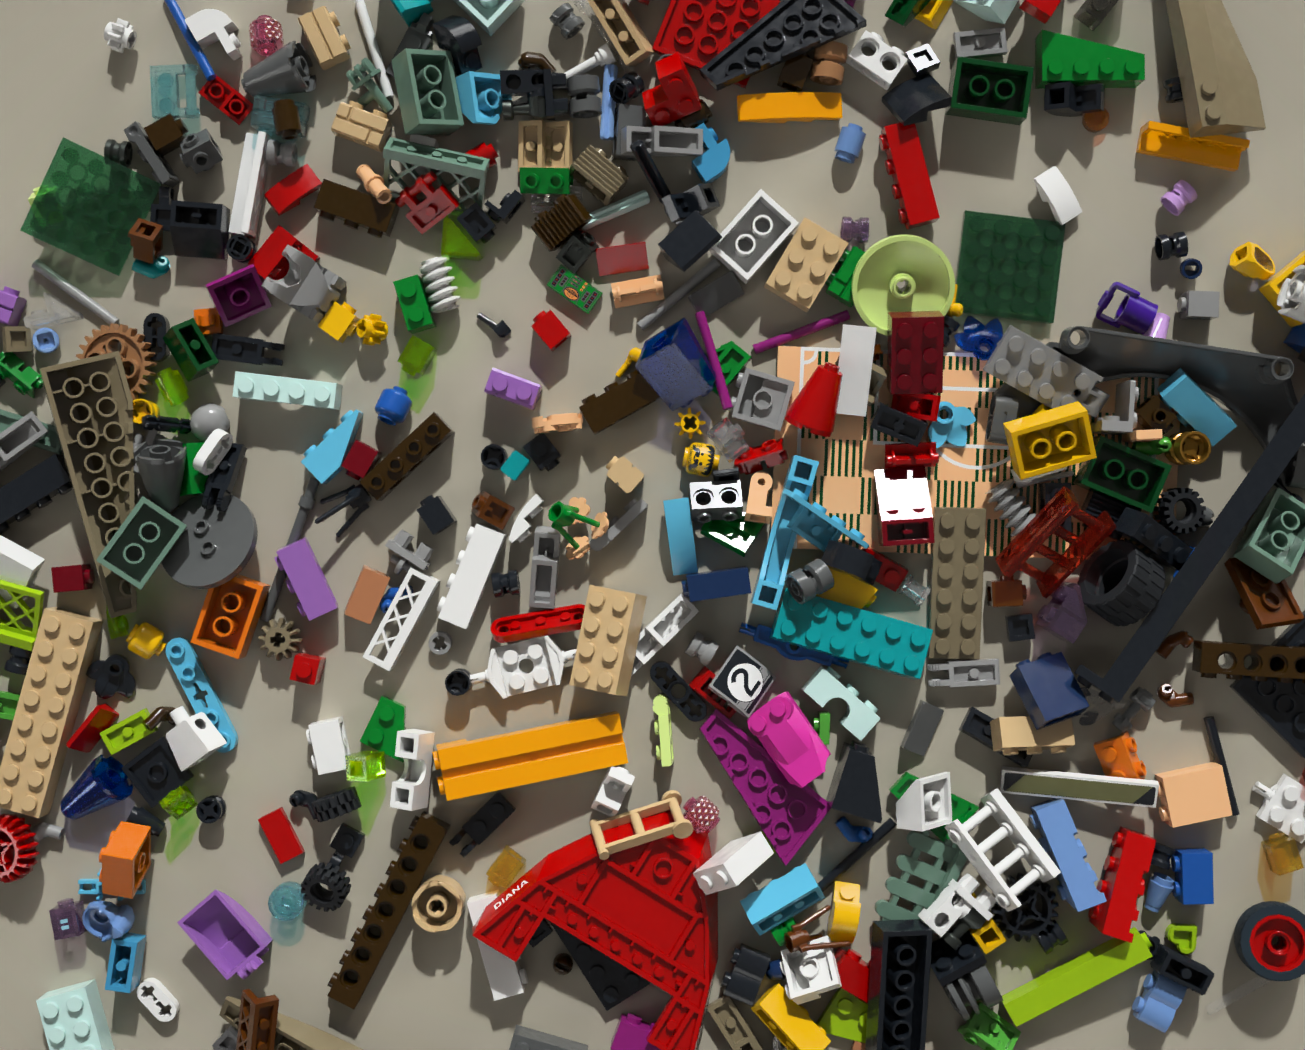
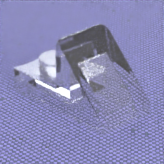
M46 292L43 294L47 310L32 311V316L23 318L25 328L32 330L84 319L82 313Z

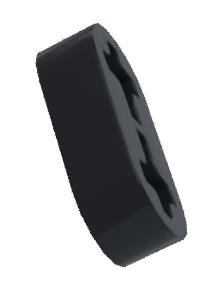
M151 313L145 318L143 324V335H145L143 342L152 344L147 349L148 352H151V348L156 347L157 339V345L162 348V352H159L157 357L155 354L150 360L161 362L167 359L170 353L163 340L164 335L170 329V324L165 316L158 313ZM156 319L162 322V327L157 329V336L156 329L151 327V323H155Z

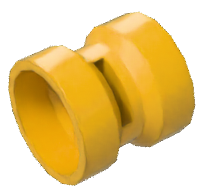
M141 398L133 400L134 423L142 424L141 420L145 415H155L156 418L160 416V409L153 401Z

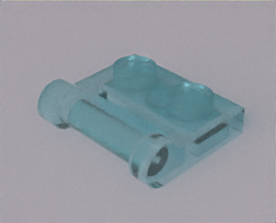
M197 65L150 66L152 117L154 119H161L168 114H172L175 118L194 119L200 117V109L197 108L195 75H198ZM178 75H185V108H180Z

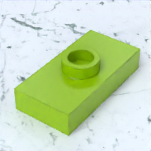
M147 708L99 733L111 755L158 731L157 726L152 731H149L142 724L150 715Z

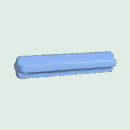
M614 64L604 66L600 139L607 141L613 140L616 102L612 99L609 92L610 83L617 79L618 67Z

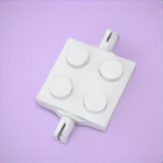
M1284 773L1277 784L1271 788L1257 781L1255 785L1259 788L1253 786L1252 790L1262 795L1264 800L1256 816L1302 844L1305 840V786Z

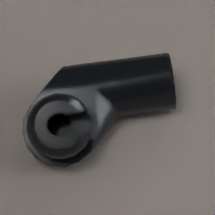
M297 790L290 795L289 802L292 806L307 807L313 820L317 819L311 802L318 799L314 793Z

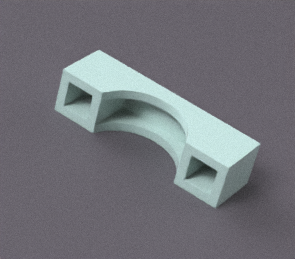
M235 371L233 397L340 410L343 385L332 382Z

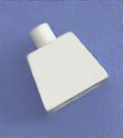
M180 706L169 713L176 726L166 733V738L181 772L201 763L227 744L205 713L200 712L189 717L184 706Z

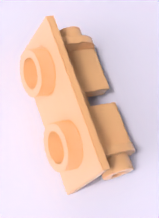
M661 275L611 283L615 309L665 300Z

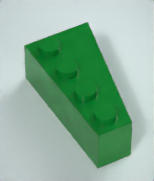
M1041 30L1035 38V89H1045L1047 84L1071 82L1075 86L1102 83L1105 85V88H1136L1145 80V54L1046 30Z

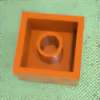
M121 821L116 831L113 830L111 832L107 846L103 847L99 854V862L102 863L99 882H102L103 894L133 899L151 865V826Z

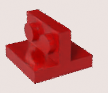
M278 225L248 262V265L254 264L257 273L264 279L269 277L274 280H280L287 275L290 268L289 261L282 255L287 244L306 254L316 263L320 257L282 226Z

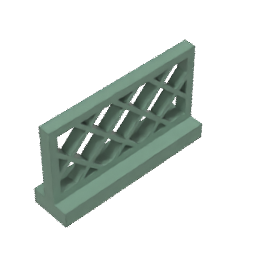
M389 138L383 148V158H385L383 180L388 189L390 184L395 181L402 189L408 187L401 177L410 173L416 180L420 175L415 171V168L422 166L426 167L428 171H433L437 176L436 181L440 186L443 184L460 203L450 214L459 216L467 210L462 202L468 198L477 202L483 210L486 177L490 159L397 138ZM391 160L401 162L406 169L398 174L391 166ZM444 171L450 172L456 180L447 185L439 174ZM468 177L480 179L479 186L474 190L464 181ZM457 184H460L467 193L461 198H458L451 190ZM391 193L392 199L390 201L395 202V199L398 196H400V194Z

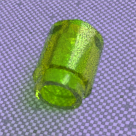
M169 367L157 373L158 378L154 381L165 402H169L171 407L181 404L190 398L188 395L189 390L178 370H172Z

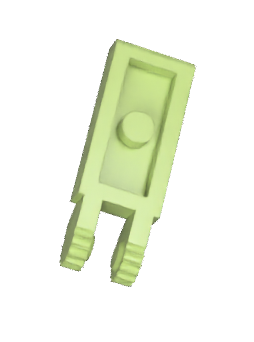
M661 693L654 698L652 704H654L653 711L658 715V720L654 721L655 735H660V745H656L657 760H661L662 767L673 764L674 751L670 700L665 694Z

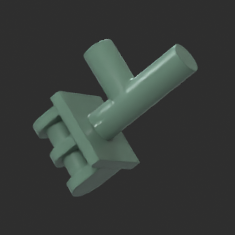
M364 58L361 61L362 64H356L353 71L349 70L346 72V76L353 85V91L363 85L368 90L358 98L359 104L365 107L375 99L386 114L393 109V106L372 79L381 70L379 68L376 69L368 58Z

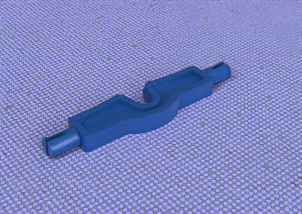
M743 622L741 623V627L747 628L749 631L740 628L739 633L752 636L753 641L775 648L785 658L796 661L808 659L825 666L834 664L845 669L848 664L839 662L841 660L849 663L848 660L800 646L796 650H792L789 643L769 638L772 628L761 624L754 627Z

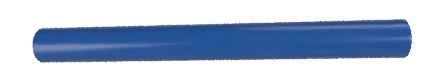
M164 0L207 81L214 80L216 75L202 48L186 24L185 17L176 0Z

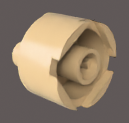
M441 874L426 879L412 899V912L415 922L428 932L451 929L458 922L465 908L466 895L463 888L455 879ZM438 900L442 902V905L439 907L434 905Z

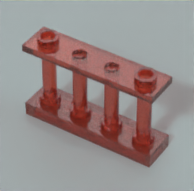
M1063 486L995 560L1002 574L1009 578L1017 570H1020L1036 579L1035 582L1042 596L1047 599L1110 536L1116 525L1105 510L1095 518L1078 508L1080 504L1072 490ZM1070 515L1089 526L1079 537L1060 526ZM1052 534L1071 544L1062 555L1043 544ZM1034 552H1037L1054 563L1045 572H1042L1026 561Z

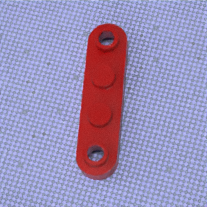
M576 604L498 618L490 627L492 637L499 643H506L580 630L585 605Z

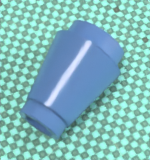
M1154 872L1153 877H1149L1144 907L1158 913L1174 889V880L1165 874Z

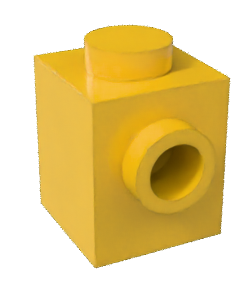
M335 301L318 324V327L337 341L343 343L348 336L352 337L355 334L360 318L354 315L357 310L344 302L340 305Z

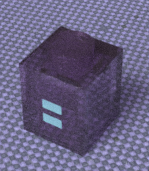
M73 898L63 899L57 902V906L49 910L54 940L80 936L87 931L82 920L85 911L83 900L74 902Z

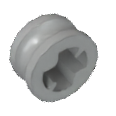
M444 631L435 632L429 639L430 650L438 655L447 653L452 646L451 636ZM440 636L444 637V643L447 647L445 649L443 647L437 649L435 647L437 644L434 641L435 637L438 639Z

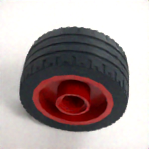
M1276 901L1261 902L1244 911L1238 919L1234 931V944L1241 961L1255 974L1271 981H1290L1304 975L1305 915L1290 905ZM1277 936L1278 942L1272 945L1271 940Z

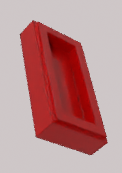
M283 807L258 819L280 864L305 852Z

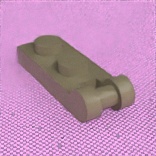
M723 995L707 1005V1010L732 1050H743L742 1046L748 1042L751 1047L747 1050H764L731 997Z

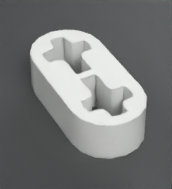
M220 428L214 430L193 460V468L204 475L213 473L231 448L233 443L232 435Z
M147 978L138 986L136 992L138 999L159 1021L169 1022L178 1014L180 1009L178 1000L159 980ZM152 986L155 990L147 995L145 991ZM169 1004L172 1007L170 1012L164 1013L162 1009Z

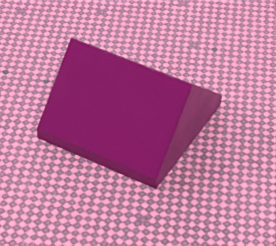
M254 264L206 284L208 294L225 327L272 307L265 289L261 287L262 282Z

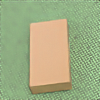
M1162 429L1134 430L1131 433L1122 434V441L1147 442L1161 440Z

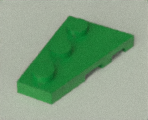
M905 772L889 790L900 799L912 783L920 778ZM951 793L952 822L958 819L963 824L980 807ZM946 825L930 829L942 842H944L945 838L950 839L947 830L944 828Z

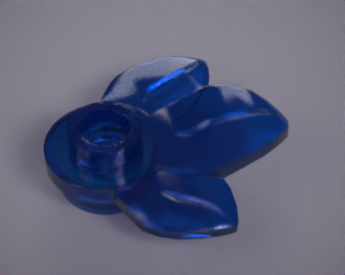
M969 315L963 325L964 333L954 335L955 342L960 349L972 352L976 358L985 361L989 360L997 347V343L1003 337V328L998 318L984 325ZM984 346L988 351H982L980 347Z

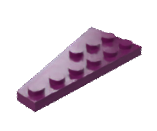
M715 709L699 729L780 860L786 866L831 807L824 798L808 785L801 789L794 784H789L768 752Z

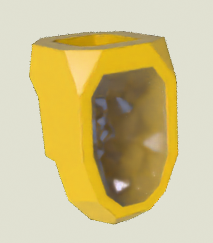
M1248 241L1237 247L1230 256L1229 265L1245 277L1267 280L1275 273L1274 262L1257 244Z

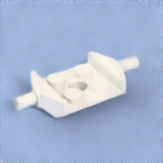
M549 635L492 648L488 668L485 672L471 674V683L475 685L488 681L503 699L553 685H560L564 664L575 659L573 654H576V649L566 652L564 650L561 651ZM530 659L534 664L533 670L529 673L523 672L520 669L521 660Z

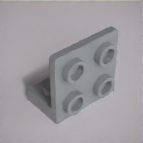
M1128 380L1116 385L1115 415L1098 417L1096 422L1090 423L1092 434L1121 435L1133 432V428L1137 425V413L1134 412V405L1139 397V388L1136 387L1135 380Z

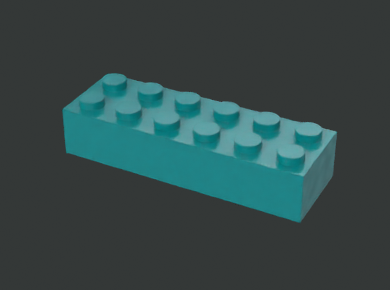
M784 588L769 638L915 680L921 678L933 630L818 596L804 604H799L791 596L788 588Z

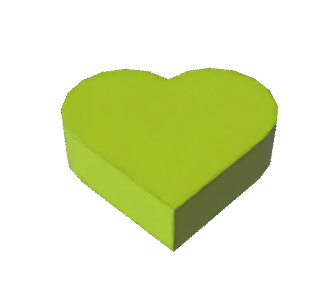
M1181 923L1168 925L1165 930L1166 938L1175 945V948L1180 953L1185 955L1193 953L1196 949L1197 926L1195 924Z

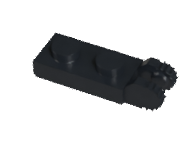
M213 333L212 351L218 360L255 365H283V360L279 358H265L264 350L267 348L281 351L285 349L284 344L266 342L263 339Z
M232 443L231 448L213 473L208 475L205 484L206 489L202 498V507L204 509L210 510L213 508L216 500L217 511L224 512L227 510L230 503V494H232L247 450L243 444Z
M498 791L462 826V829L449 843L452 846L458 844L467 833L473 840L461 850L460 855L464 858L477 844L480 845L516 808Z

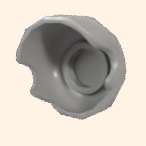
M214 403L202 404L193 412L190 421L193 434L203 442L216 429L220 428L228 433L230 420L226 415L225 409Z

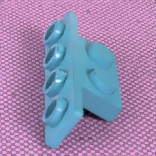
M786 488L783 490L782 493L800 504L787 527L823 552L827 547L829 539L838 541L842 534L865 549L869 547V544L863 541L865 536L854 528L850 531L844 528L846 522L835 515L832 518L825 514L827 509L820 504L814 502L811 505L806 501L808 496L795 488L793 492Z

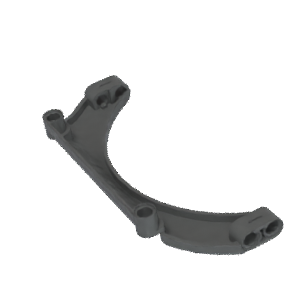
M1084 326L1068 327L1061 333L1059 343L1049 342L1046 344L1101 375L1104 378L1102 382L1130 377L1167 380L1181 368L1209 396L1226 406L1241 419L1258 439L1264 450L1298 404L1290 378L1294 373V364L1286 357ZM1073 331H1077L1080 335V341L1077 345H1074L1070 339ZM1277 362L1281 365V372L1279 375H1277L1274 371V367L1277 364ZM1004 382L993 393L986 427V441L1008 445L1003 423L1032 415L1042 403ZM1305 441L1278 478L1283 486L1305 489Z

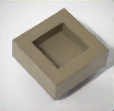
M30 326L1 327L4 353L32 352Z

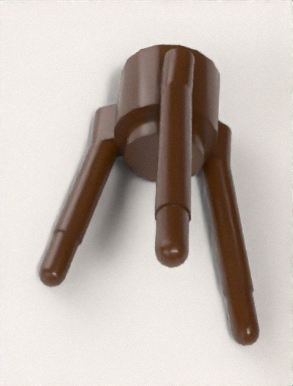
M829 905L818 910L800 923L791 925V931L784 934L785 945L791 953L850 946L851 942L840 941L810 944V941L821 938L823 935L818 933L809 936L808 932L805 929L802 930V928L829 911L831 908Z

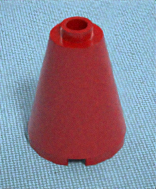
M825 362L824 365H818L786 411L785 420L800 429L802 427L810 429L812 434L830 437L834 431L843 376L839 372L840 367L829 362Z

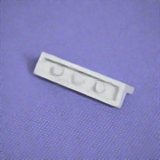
M259 131L258 135L246 133L228 231L231 234L256 238L269 166L266 158V148L268 140L272 139L266 132Z
M410 567L363 658L388 671L394 669L440 580L433 576L429 577ZM413 575L426 581L422 590L416 593H411L409 586ZM405 589H406L408 595L402 596L403 593H404V591H405ZM418 595L414 603L413 596ZM409 598L412 608L408 614L400 616L397 604L399 600ZM395 612L396 617L390 619L392 613ZM407 617L402 625L401 618ZM397 620L400 631L397 636L388 638L385 626L388 622ZM381 634H382L384 640L378 641L379 638H380V636H381ZM394 640L392 646L390 647L389 641ZM385 642L388 653L384 661L371 655L375 645Z

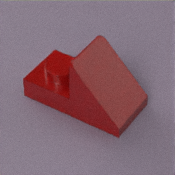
M922 393L893 394L891 408L920 420L937 422L941 396Z

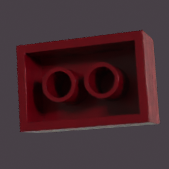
M940 311L888 312L887 370L889 373L887 375V388L890 394L943 392L944 316Z

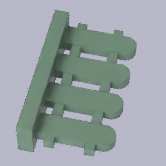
M928 830L921 833L918 831L909 832L906 840L914 848L910 856L900 854L896 858V865L903 872L900 878L889 877L885 882L886 889L892 893L890 900L881 899L875 903V911L878 915L882 916L880 920L921 919L918 916L921 910L924 908L927 910L939 897L940 893L949 886L948 883L952 879L957 882L967 860L959 846L946 838L944 842L929 837L930 832ZM921 851L936 857L933 865L918 859ZM910 874L926 880L922 888L907 882ZM900 897L915 903L912 911L897 905Z

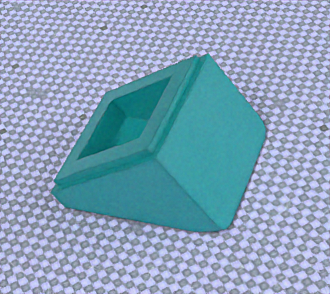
M515 450L500 470L515 481L528 466L530 460Z

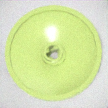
M908 234L890 236L873 244L859 259L852 276V299L863 321L869 327H876V332L888 336V312L940 311L943 316L947 314L955 293L953 268L946 255L929 240ZM899 281H905L903 288H898L897 283Z

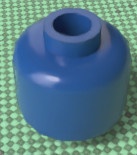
M394 386L393 389H384L375 406V411L378 414L377 418L392 426H396L397 423H403L412 406V401L407 396L408 392L397 386Z

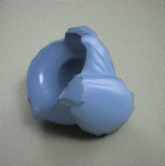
M93 901L85 909L82 920L88 932L102 939L101 942H106L113 938H121L130 931L134 925L135 916L132 907L128 904L118 907L112 902Z

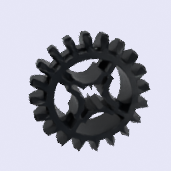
M1018 873L1017 880L1008 875V887H1012L1023 878V874ZM1038 878L1026 888L1028 891L1025 890L1022 895L1016 896L1021 904L1025 906L1027 904L1033 912L1028 909L1024 911L1018 907L1012 911L1010 922L1006 918L1005 908H1002L996 901L994 904L996 906L990 909V913L995 915L992 919L998 924L1001 932L1005 931L1007 938H1011L1014 935V939L1020 942L1024 936L1025 941L1030 942L1031 935L1036 939H1040L1039 932L1049 933L1046 928L1047 925L1055 926L1051 917H1058V913L1053 909L1057 908L1059 903L1053 900L1056 897V893L1049 891L1051 886L1048 883H1043ZM1038 892L1042 898L1041 912L1035 908ZM1035 919L1034 922L1023 925L1026 920Z

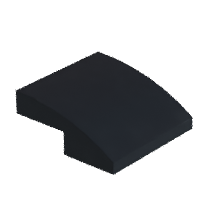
M929 73L901 83L882 97V103L903 126L927 121L928 111L950 107L952 97Z

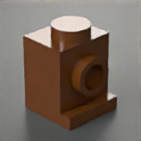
M138 218L128 232V237L131 238L130 245L133 247V258L153 264L163 249V225Z

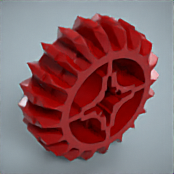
M0 814V882L4 883L17 881L27 876V874L33 871L32 866L38 863L35 857L40 854L36 850V846L39 843L34 840L36 833H31L30 831L31 824H25V818H18L17 814Z

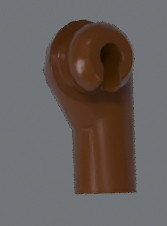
M1184 630L1171 634L1158 647L1156 653L1166 659L1177 645L1181 644L1182 647L1188 648L1193 643L1194 638L1188 635L1189 632Z

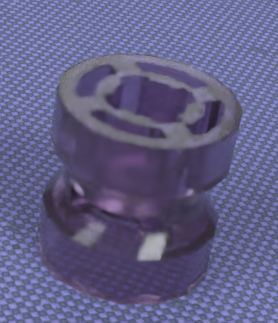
M842 217L841 239L850 242L854 238L859 243H867L869 237V218L860 217L853 222L851 217Z

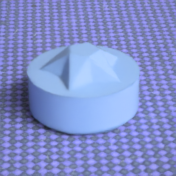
M40 328L33 334L32 342L39 352L51 353L59 346V336L50 328Z

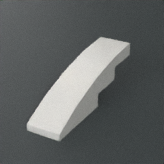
M682 593L640 632L631 676L699 612Z

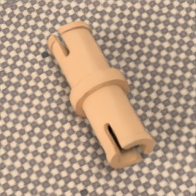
M367 164L357 168V177L364 183L365 190L373 194L380 204L388 203L392 199V192L385 186L383 178L379 174H375Z

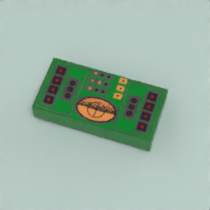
M562 264L547 284L549 288L588 315L603 295L602 292Z

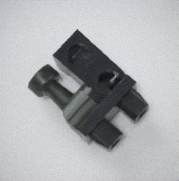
M551 69L500 70L501 94L503 98L527 96V103L513 105L512 100H502L504 121L513 120L514 115H529L536 120H555V116L569 113L568 99H554L553 90L567 89L566 74L552 73Z

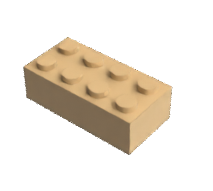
M589 585L569 685L612 695L627 696L647 596Z

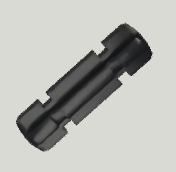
M145 415L141 420L142 428L145 430H153L154 428L156 431L175 433L177 431L182 434L191 432V420L181 418L179 420L178 418L164 416L156 418L155 415Z

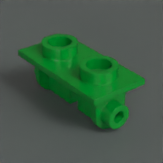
M520 167V193L570 194V185H573L574 179L573 175H570L569 168Z
M2 351L0 353V377L10 379L14 383V388L22 395L27 393L34 399V389H41L43 387L41 375L30 366L21 372L20 369L25 365V362L13 352L4 353Z

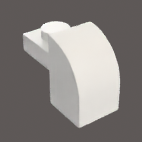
M204 9L185 19L194 38L203 49L220 40L226 53L233 61L242 56L238 49L242 45L234 31L238 30V27L222 11Z
M609 767L591 808L610 817L615 816L635 777L622 767Z

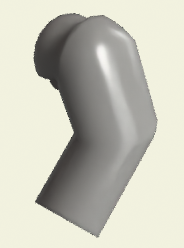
M45 822L39 823L30 829L31 833H36L34 840L38 843L46 836L61 840L64 834L63 827Z

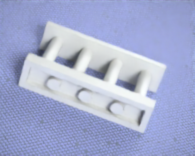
M998 788L980 799L984 807L963 824L956 819L944 828L947 830L950 840L959 846L994 893L997 903L1009 912L1022 905L1016 896L1038 878L1044 883L1055 878L1061 871ZM990 815L993 816L1000 828L977 845L968 832ZM1007 836L1015 845V850L993 867L984 854ZM1023 857L1031 866V871L1009 888L1000 875Z

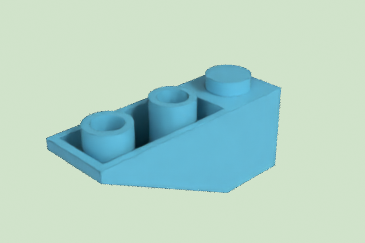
M360 410L348 411L340 419L342 423L336 429L330 428L322 436L324 440L318 446L312 445L303 454L305 458L301 463L321 484H328L344 469L341 465L353 445L363 416Z

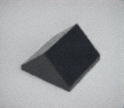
M695 210L658 243V246L667 261L685 272L713 247L722 236Z

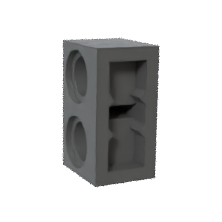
M740 480L689 483L692 521L707 523L711 520L734 521L742 519L743 504ZM729 500L733 501L734 503L726 504L724 503V501ZM700 502H706V503H708V504H707V505H700V504H698V503H700Z

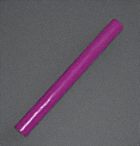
M848 310L759 342L752 345L754 352L759 354L850 320Z
M700 311L695 313V317L723 410L733 408L705 312Z

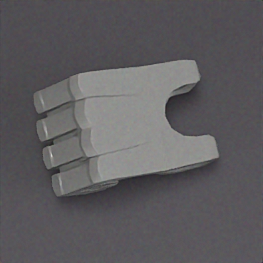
M287 244L282 252V255L289 261L290 268L287 275L280 280L266 277L261 287L319 324L325 316L323 312L327 313L332 306L330 302H337L341 294L337 290L342 291L347 282L316 263L306 254Z

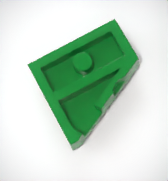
M742 512V519L734 521L711 520L704 523L700 534L745 557L765 526V523L744 521L745 512Z

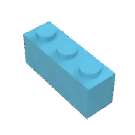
M1181 368L1157 388L1162 396L1160 399L1169 409L1173 408L1178 412L1176 415L1177 419L1184 426L1190 424L1194 428L1193 431L1205 434L1212 446L1237 427L1232 418Z
M804 863L801 866L792 868L784 876L770 881L767 886L760 890L751 892L740 903L752 926L761 936L826 897L810 869Z

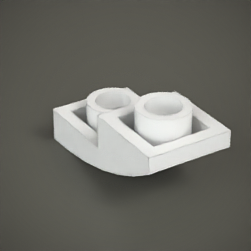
M1056 166L1051 167L1033 179L1042 201L1049 203L1057 224L1063 225L1082 213V209L1072 189Z
M535 494L529 500L514 522L509 536L511 543L517 540L521 543L531 534L529 529L532 525L526 518L530 516L533 519L543 510L540 505L544 500L538 494Z

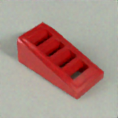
M704 666L690 682L689 686L727 718L731 719L736 710L730 706L726 709L723 708L727 701L721 698L716 702L715 700L718 698L716 693L712 692L710 696L707 694L710 691L708 686L716 675Z

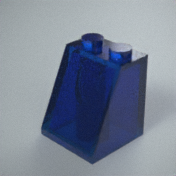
M685 318L646 340L635 365L636 369L671 411L679 407H687L693 399L700 395L701 397L708 395L713 390L716 378L711 364Z

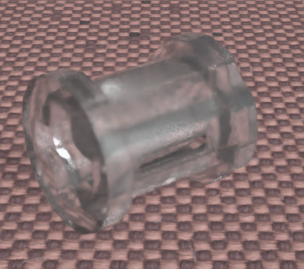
M909 574L901 583L897 593L905 594L915 601L914 605L919 607L929 595L931 588L922 586L913 579L914 576Z

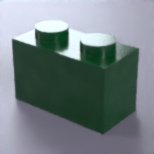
M194 318L172 326L163 337L164 342L188 382L210 373L219 363Z

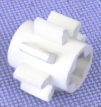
M118 18L116 23L109 22L106 25L104 39L108 41L107 46H110L112 50L123 53L124 48L132 49L135 45L137 34L133 30V26L130 25V22Z

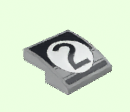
M736 646L708 686V689L728 702L727 705L746 718H749L776 679V676L750 654Z

